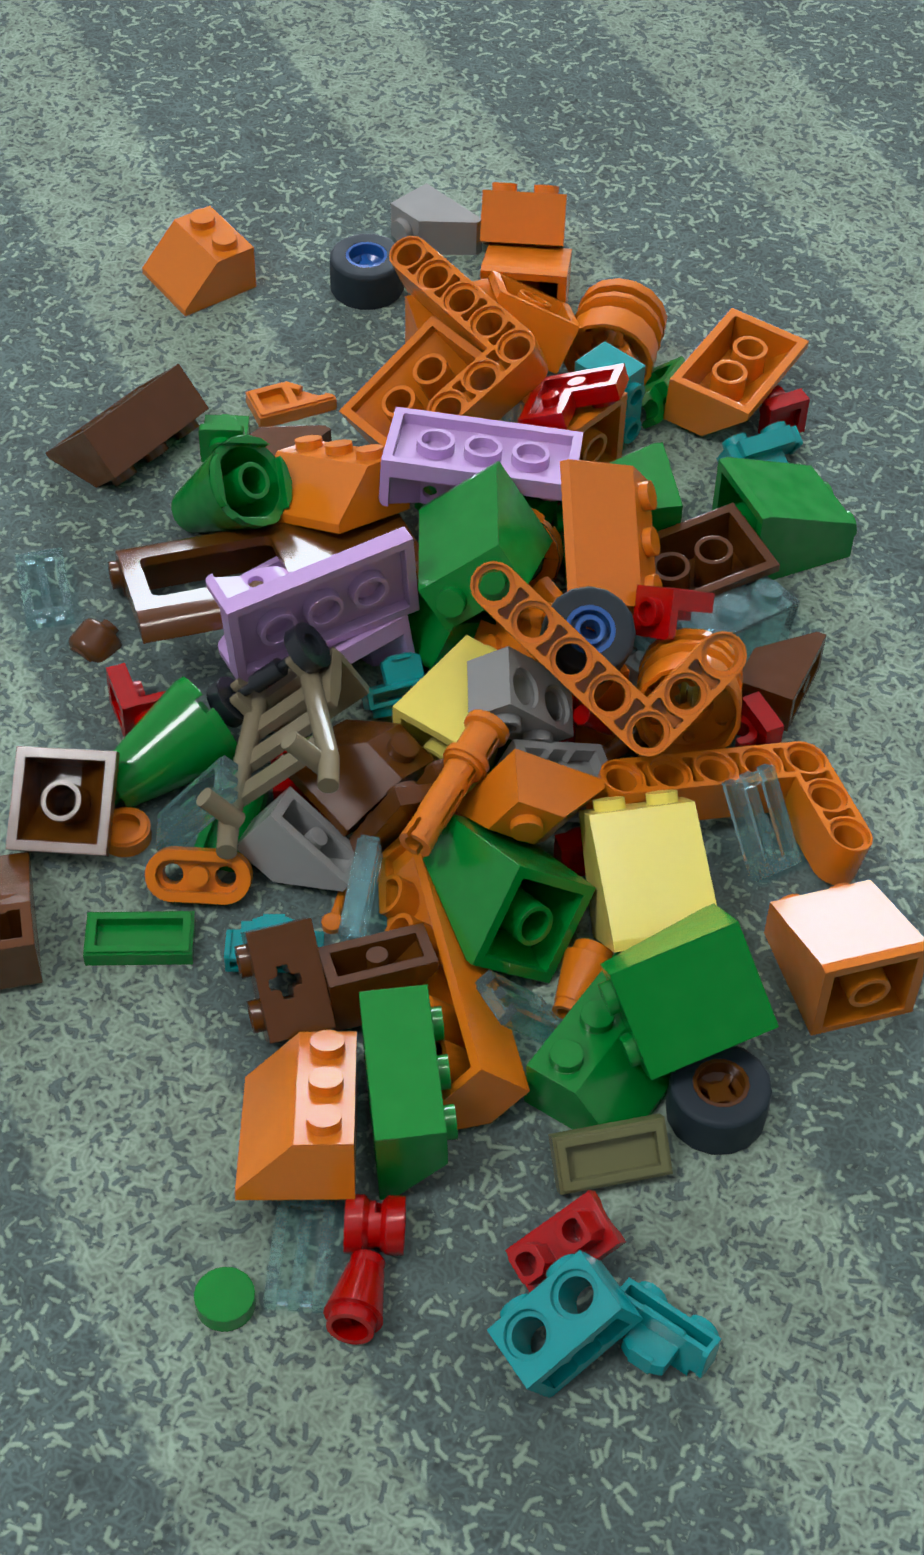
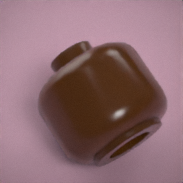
M94 618L85 619L69 638L70 650L89 662H103L121 648V640L116 635L119 630L106 619H103L102 622Z

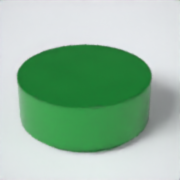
M219 1267L204 1274L198 1281L194 1291L197 1316L205 1326L220 1332L233 1331L245 1325L253 1316L256 1307L255 1289L250 1277L243 1271L233 1267Z

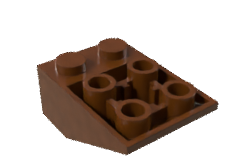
M29 852L0 855V989L43 983Z

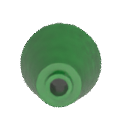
M248 434L231 437L215 449L174 495L171 503L173 517L183 530L190 533L262 529L271 526L281 519L280 516L284 509L289 507L292 500V480L287 464L281 455L275 458L266 448L270 444L262 438Z
M182 676L176 680L113 750L120 753L115 806L119 803L124 807L138 806L232 766L237 742L214 707L209 710L203 702L197 703L195 701L203 694L189 679Z

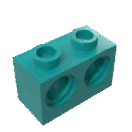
M579 1250L575 1254L565 1255L554 1262L546 1272V1279L529 1294H521L510 1300L501 1309L499 1314L501 1318L490 1326L487 1331L526 1389L550 1398L642 1321L643 1318L602 1261ZM592 1286L594 1293L593 1301L586 1311L578 1314L576 1305L578 1296L585 1288ZM545 1326V1343L538 1352L533 1354L531 1351V1338L538 1328Z

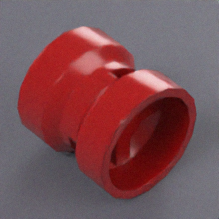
M355 1194V1199H346L343 1238L344 1254H352L360 1249L380 1247V1250L387 1256H404L406 1196L388 1195L382 1203L370 1200L365 1194Z

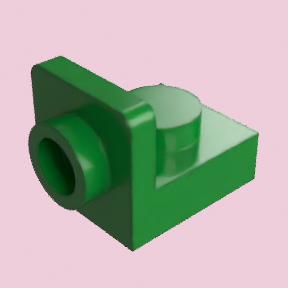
M205 414L204 423L199 425L198 431L201 462H205L215 449L229 438L245 434L249 435L250 417L229 414Z

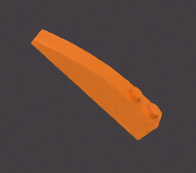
M398 837L378 855L379 913L387 917L385 931L424 923L438 959L439 969L423 985H428L430 1007L441 1006L445 1040L435 1041L437 1055L448 1054L451 1089L441 1090L443 1105H455L458 1129L490 1124L530 1091L506 1008L492 970L474 966L465 959L425 866L424 857L421 853L417 856L405 849Z

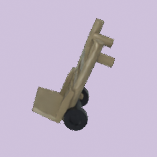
M300 622L285 632L284 644L289 655L284 659H273L250 675L248 682L241 678L234 680L223 676L207 688L206 694L210 708L214 707L224 723L232 728L242 725L224 798L212 789L205 788L196 800V804L218 820L216 854L222 859H232L237 855L239 827L245 820V813L242 812L243 807L305 766L318 774L317 786L321 792L333 793L339 789L340 756L331 719L369 694V686L344 655L334 647L329 649L321 634L308 623ZM272 731L276 732L259 744V740L264 738L266 735H268ZM311 733L313 734V736L308 740L305 739V737H307ZM284 751L288 752L287 754L279 758L277 761H275L274 763H272L271 765H269L268 767H266L265 769L251 777V773H253L254 771H256L257 769H259L260 767H262L263 765H265L266 763H268Z

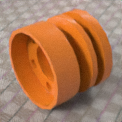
M621 278L602 280L588 288L580 300L578 311L575 314L580 329L564 359L568 373L574 372L575 361L604 341L617 349L629 342L640 362L646 365L645 385L651 377L657 358V351L660 349L666 330L667 314L664 305L651 289L636 281Z
M682 628L676 630L673 640H655L648 646L639 663L636 688L647 697L702 639L712 633L704 629ZM718 640L713 642L707 650V660L710 666L718 671H725L732 666L735 659L734 649L725 641ZM743 669L660 755L722 749L732 743L740 729ZM683 678L673 683L669 695L674 706L684 710L689 709L696 703L699 693L694 682ZM644 717L636 722L635 725L640 738L649 747L659 742L662 729L656 719Z

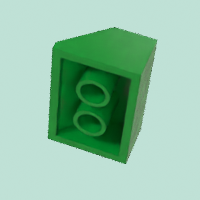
M616 952L613 955V957L620 954L621 952ZM603 971L598 974L526 1065V1079L530 1091L524 1096V1101L572 1130L651 1115L667 1094L671 1075L670 1072L650 1080L640 1065L634 1068L630 1067L618 1036L627 1033L619 1013L610 1016L598 988L599 983L606 981Z
M428 985L359 992L364 1060L380 1200H384L388 1195H400L447 1165V1141L458 1140L455 1105H443L441 1091L451 1089L448 1054L437 1055L435 1041L445 1040L441 1006L430 1007Z

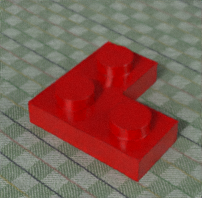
M625 363L546 376L532 390L518 418V423L567 430L576 408L592 405L593 408L600 409L615 404L621 400L629 381Z

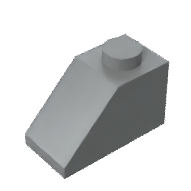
M426 183L391 202V236L397 241L407 236H418L437 252L445 255H477L482 252V243L480 242L481 218Z
M290 786L254 817L238 840V851L272 882L342 892L349 887L367 857L366 855L355 857L349 839L343 837L325 817Z

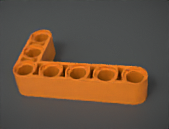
M418 236L403 237L391 247L389 260L405 289L446 326L482 352L429 401L427 411L499 421L547 376L549 370L548 363L535 336L422 238Z
M490 561L476 568L471 576V593L477 603L628 748L642 756H655L666 750L741 672L746 664L747 651L740 637L725 631L712 633L702 639L646 697L511 567L503 562ZM494 571L504 574L510 582L509 592L498 601L487 600L481 595L479 589L483 576ZM529 608L540 609L548 618L547 630L536 638L524 636L517 626L518 617L521 612ZM718 640L729 643L735 653L732 666L725 671H718L712 668L707 660L708 648L713 642ZM574 644L585 652L586 664L578 674H565L557 667L555 661L556 653L562 646ZM683 678L694 682L699 693L696 703L689 709L684 710L674 706L669 695L673 683ZM606 680L615 681L620 684L624 692L623 703L613 711L602 710L597 706L594 699L596 687ZM653 717L661 725V739L652 747H641L633 738V727L641 718Z
M801 741L609 760L601 766L597 776L604 779L605 789L586 806V810L594 809L593 800L615 796H624L626 804L646 802L645 793L676 789L678 797L695 801L699 820L780 812L813 872L820 879L832 885L851 883L873 842V836L868 825L826 755L815 745Z

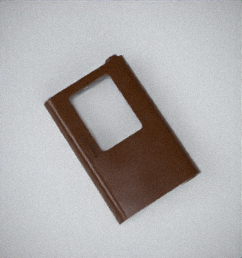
M399 513L341 534L276 522L262 529L224 531L116 550V560L108 562V570L113 590L122 588L123 596L128 597L143 644L223 629L220 607L207 587L161 596L152 595L150 590L206 580V577L210 574H213L216 578L245 573L276 556L283 568L293 572L401 527L406 528L414 541L418 588L419 544ZM253 581L249 584V586L256 587L260 584H263V582Z

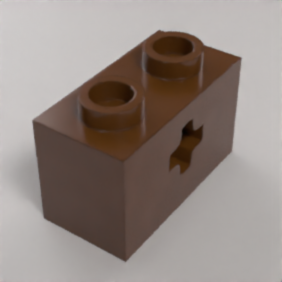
M301 918L241 932L243 944L234 946L241 979L251 977L255 999L247 1001V1009L254 1034L263 1032L265 1041L271 1044L292 1039L299 1032H318L336 1028L312 919ZM282 965L285 972L293 973L296 976V982L288 985L289 995L283 996L280 990L269 987V980L277 977L276 966Z

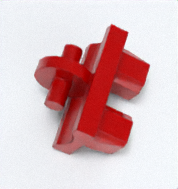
M590 1190L505 1251L520 1281L531 1292L546 1279V1272L549 1267L561 1257L575 1254L581 1250L601 1261L625 1244L626 1240L607 1216L596 1191Z

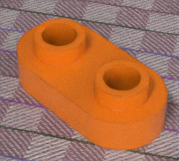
M165 847L149 860L145 869V882L148 889L154 896L167 902L233 904L246 895L253 881L252 866L245 856L237 852V855L232 859H222L216 854V848ZM171 863L179 865L183 870V878L178 881L169 879L165 872L166 865ZM224 866L232 868L236 874L235 882L230 884L222 882L218 877V869Z

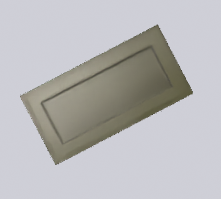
M660 1113L548 1134L555 1184L560 1195L673 1174L665 1117Z

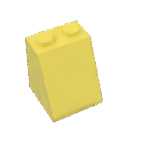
M468 635L453 647L392 707L393 723H400L435 759L434 761L444 759L443 754L447 746L457 742L465 729L464 720L468 714L467 661L497 650ZM496 748L488 761L490 767L488 773L494 765L498 748ZM480 781L472 783L471 787L467 790L465 795L470 790H472Z
M676 789L645 793L646 802L626 804L624 796L599 798L593 800L594 809L579 810L586 881L596 887L589 902L592 934L595 939L614 953L629 949L713 903L717 905L695 801L678 797Z

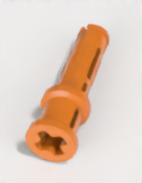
M481 709L472 710L467 714L464 720L465 729L457 742L449 744L444 751V767L430 787L411 821H409L399 836L400 843L409 852L417 856L419 853L423 857L429 856L438 837L447 826L472 783L482 780L487 775L490 768L489 759L496 748L505 745L510 736L508 727L498 716Z

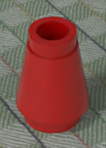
M360 1249L351 1254L350 1261L347 1263L324 1307L323 1313L327 1320V1331L341 1342L354 1345L365 1344L371 1341L374 1333L378 1332L383 1326L384 1269L386 1262L375 1251Z

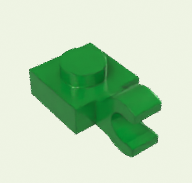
M683 356L653 368L651 377L644 385L645 394L642 399V407L646 411V419L642 423L644 429L654 426L663 420V404L666 403L669 381L686 361Z

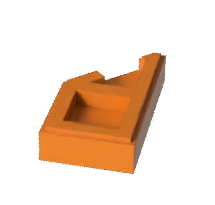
M287 381L245 392L246 403L259 427H272L337 410L335 395L326 392L323 395L303 391V386Z

